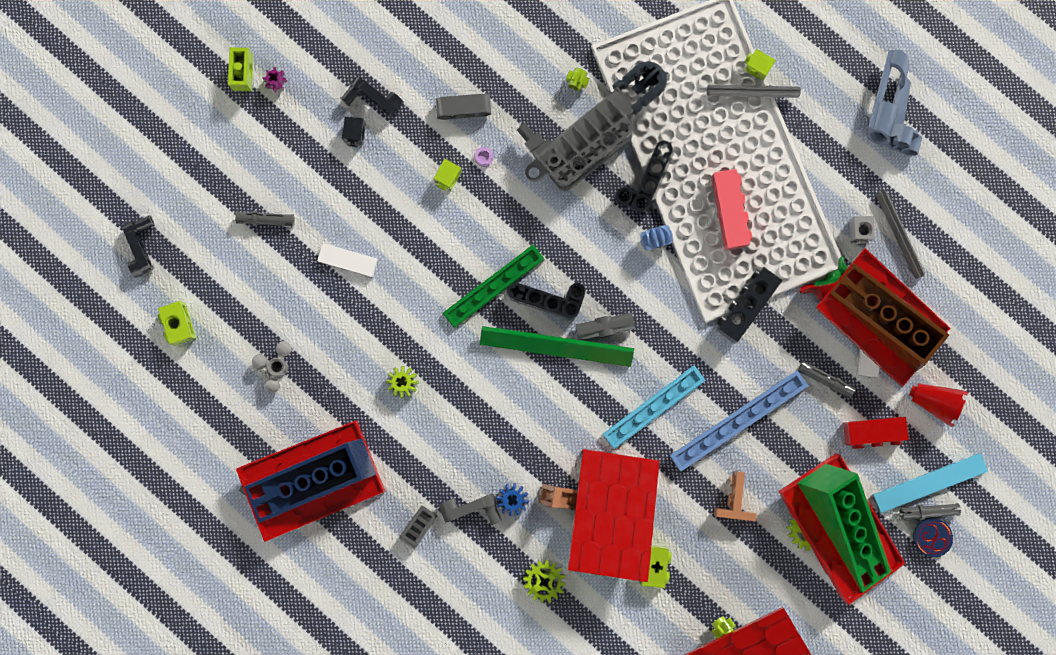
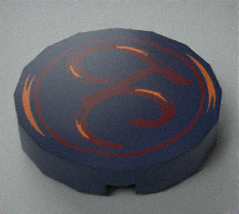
M927 518L916 525L913 531V542L920 553L928 557H940L950 550L953 544V534L946 522L936 518Z

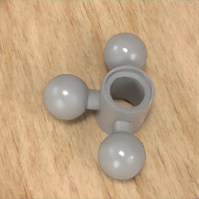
M281 341L277 344V358L267 361V358L262 354H257L252 358L254 368L263 369L267 367L269 373L272 374L271 378L267 379L264 384V388L268 393H276L279 390L280 383L278 377L288 372V364L284 358L291 353L292 348L286 341ZM277 362H280L282 364V369L280 372L276 373L274 370V365Z

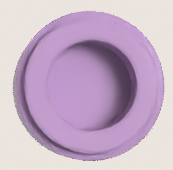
M487 147L477 149L474 154L475 162L481 167L489 166L493 162L492 151Z

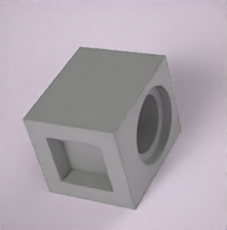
M854 216L850 219V242H857V245L869 244L868 242L875 239L874 216ZM859 227L865 229V235L859 233Z

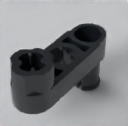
M359 76L355 77L350 83L349 89L340 97L346 105L350 106L359 94H363L391 117L404 103L392 91L385 98Z
M150 215L135 222L130 221L122 225L123 232L135 260L128 262L129 271L134 278L153 270V265L139 235L141 231L155 226L154 220Z

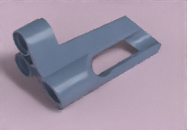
M889 50L866 135L873 143L886 145L890 149L906 155L916 156L919 154L922 136L918 130H914L912 127L904 124L911 82L907 77L909 60L902 50ZM892 67L898 69L901 73L893 103L883 101Z

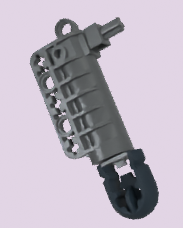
M650 61L642 62L622 77V80H618L612 85L614 90L551 142L549 139L544 141L539 133L534 134L526 123L521 124L517 131L526 141L524 143L526 148L535 158L526 167L525 175L527 179L537 182L545 175H548L561 191H569L628 144L633 136V124L630 121L633 114L636 115L642 110V106L646 107L660 96L666 87L667 76L661 66ZM635 80V85L632 87L633 91L637 95L640 93L645 95L639 97L637 102L632 104L630 102L632 99L628 93L624 94L621 90L626 89ZM612 142L613 144L608 146L605 143ZM578 165L583 166L581 170H576L575 168ZM531 168L539 170V175L536 178L529 176Z

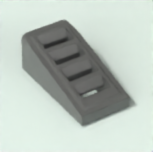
M421 505L399 536V539L415 550L438 516ZM423 513L425 516L430 518V521H426L424 518L420 516V514ZM416 520L426 525L425 528L415 523ZM412 526L421 532L420 535L411 530ZM409 533L416 538V541L414 542L406 535Z

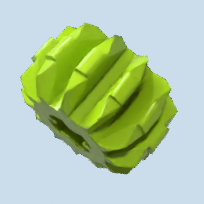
M401 366L400 372L396 367L393 368L395 375L390 372L388 373L392 380H386V383L392 385L387 390L392 391L395 389L392 394L394 397L399 393L400 398L403 399L404 392L410 397V389L414 392L417 391L416 388L412 387L413 384H419V381L412 380L417 377V374L410 375L412 372L411 368H408L405 373V366ZM405 377L407 379L405 380V382H407L406 386L401 385V387H399L398 384L400 383L398 382V379H403Z

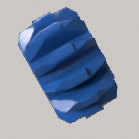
M513 483L512 490L506 484L507 492L503 489L499 490L504 496H496L497 500H503V502L497 504V507L504 505L503 514L509 509V516L513 515V510H515L518 516L520 515L519 507L523 511L526 510L522 503H529V500L522 499L528 495V492L520 493L524 488L523 486H520L518 491L515 490L516 483ZM514 494L517 496V503L515 505L514 503L512 505L508 503L509 498L507 497L509 495L513 496Z

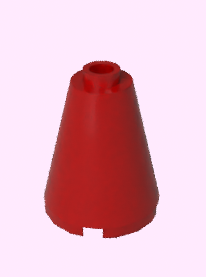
M918 383L917 386H912L909 396L912 397V402L946 425L954 427L955 424L952 421L959 419L966 402L963 399V394L967 396L968 392L960 389Z

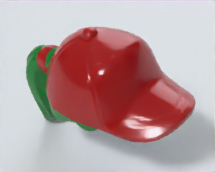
M844 256L839 258L837 269L831 271L823 280H818L815 284L803 286L800 289V294L813 293L821 301L848 269L844 262Z

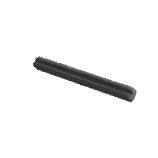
M708 85L706 93L707 96L798 98L801 94V88L799 86Z
M887 191L878 193L876 197L914 278L923 277L925 275L923 267Z

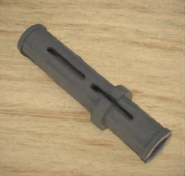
M236 211L235 221L236 224H253V226L263 224L294 227L295 217L294 214Z
M805 361L801 363L798 369L800 373L826 385L833 392L837 391L849 399L856 390L855 387L841 381V378H835Z
M959 503L923 506L921 504L916 507H901L899 514L908 513L900 515L901 520L915 518L924 520L928 517L960 516L961 509H953L961 507Z

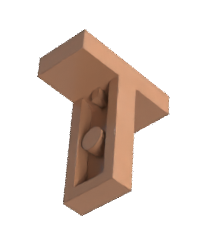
M734 471V474L730 476V486L732 487V494L728 495V506H730V509L714 508V516L756 521V513L741 511L745 472Z
M542 484L539 503L553 508L575 510L578 490Z

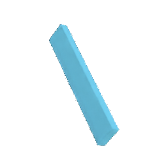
M693 365L602 435L611 447L616 449L706 380L695 365Z
M977 453L874 493L872 497L879 513H883L988 472L981 453Z

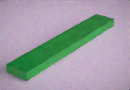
M532 244L445 310L443 315L452 327L456 328L506 290L512 283H515L545 260L544 257Z

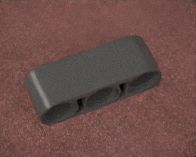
M471 94L436 98L437 119L449 120L491 115L490 95Z

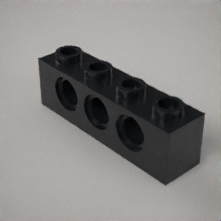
M765 267L754 271L750 277L752 279L751 283L743 286L739 292L740 298L737 301L735 299L728 307L730 311L727 316L722 315L717 322L718 328L716 331L734 344L738 343L783 281ZM756 284L762 286V294L755 291ZM745 299L751 301V309L744 307L743 302ZM733 315L740 317L741 322L739 325L733 323Z

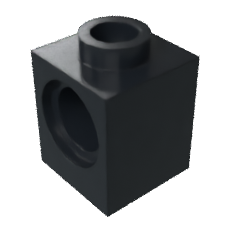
M344 116L342 140L344 143H347V146L358 147V145L364 144L366 127L364 118Z

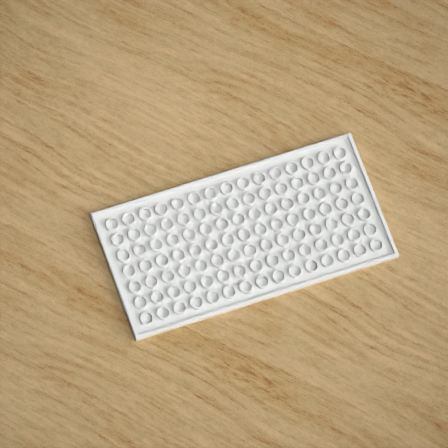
M709 0L591 46L609 93L614 91L612 85L615 82L622 80L625 74L642 62L650 61L657 63L667 76L666 87L660 96L646 107L642 106V110L636 115L633 114V117L630 119L633 124V136L630 144L643 175L657 143L665 140L670 142L674 148V155L654 203L663 224L668 225L670 230H672L674 241L671 244L704 324L729 313V305L734 299L737 301L740 298V290L745 284L749 285L752 279L750 277L756 269L760 270L765 267L783 280L771 297L826 276L831 271L837 269L841 254L774 97L707 96L706 89L708 85L769 86L766 77L761 81L744 71L747 65L744 63L749 53L753 54L755 51L733 0ZM635 80L626 89L621 90L624 94L628 93L632 98L630 102L632 104L636 103L639 97L645 95L643 93L637 95L633 91L632 87L635 85ZM667 146L665 147V149L661 148L662 157L665 152H669ZM655 164L652 169L653 172L659 173L662 170V165ZM737 169V174H740L742 179L740 190L745 195V204L743 206L744 211H747L749 216L747 227L748 230H751L752 241H750L751 244L748 247L725 251L711 176L715 172ZM652 181L647 182L650 191L655 187V183ZM756 284L755 291L762 294V286ZM745 299L743 305L744 307H748L752 305L751 301Z

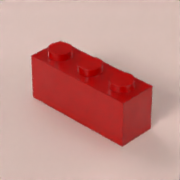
M906 417L843 422L845 444L852 445V449L864 448V444H871V447H881L883 442H890V445L903 444L902 441L909 440Z

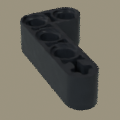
M663 140L657 143L638 190L634 191L626 187L618 189L615 194L618 203L640 213L650 211L674 155V148L670 142ZM667 146L669 152H665L662 157L661 148L665 149V147ZM655 164L662 165V170L659 173H654L652 170ZM654 182V189L647 191L645 189L646 183ZM628 192L630 195L629 199L625 202L621 201V194ZM641 199H646L647 206L643 209L638 208V202Z
M512 283L508 287L507 292L510 300L572 320L579 314L586 290L582 284L573 283L568 289L566 298H562L520 283ZM519 288V292L525 294V290L528 291L526 300H522L523 295L520 294L514 297L511 291ZM579 288L582 291V295L574 297L571 290ZM537 294L540 300L537 303H532L529 300V296ZM555 300L558 306L555 309H550L547 306V302ZM573 306L576 309V313L568 315L565 308Z

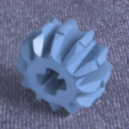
M668 225L652 228L642 232L640 235L641 244L644 250L647 251L666 246L674 241L672 230H670Z

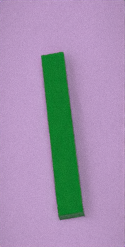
M482 326L480 345L627 367L632 365L634 348L487 326Z

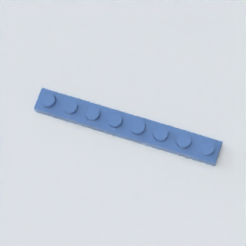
M798 370L794 371L669 456L679 471H683L807 388V383Z

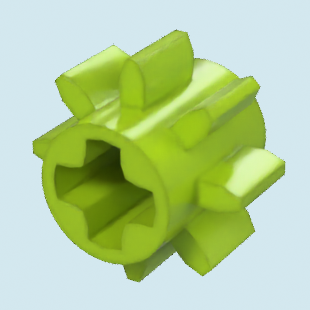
M574 68V71L569 70L565 80L569 82L567 86L575 91H581V88L586 89L590 79L586 77L588 73L581 68Z
M722 616L712 624L714 627L712 633L717 639L733 631L735 624L731 618L726 620Z

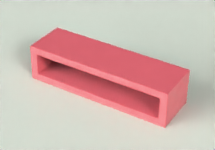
M737 169L715 172L711 176L724 250L748 247L751 244L750 241H752L751 230H748L749 216L747 211H744L743 206L745 204V195L740 190L742 185L741 175L737 174Z

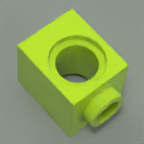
M756 48L753 54L749 53L744 63L747 65L744 71L763 81L776 60Z
M444 159L433 178L434 182L437 183L436 186L443 191H446V189L452 191L462 173V169Z

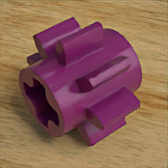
M276 67L271 71L266 70V77H262L264 82H268L265 87L267 89L272 87L275 93L277 89L281 88L284 90L283 85L288 82L283 77L285 75L284 71L278 72Z

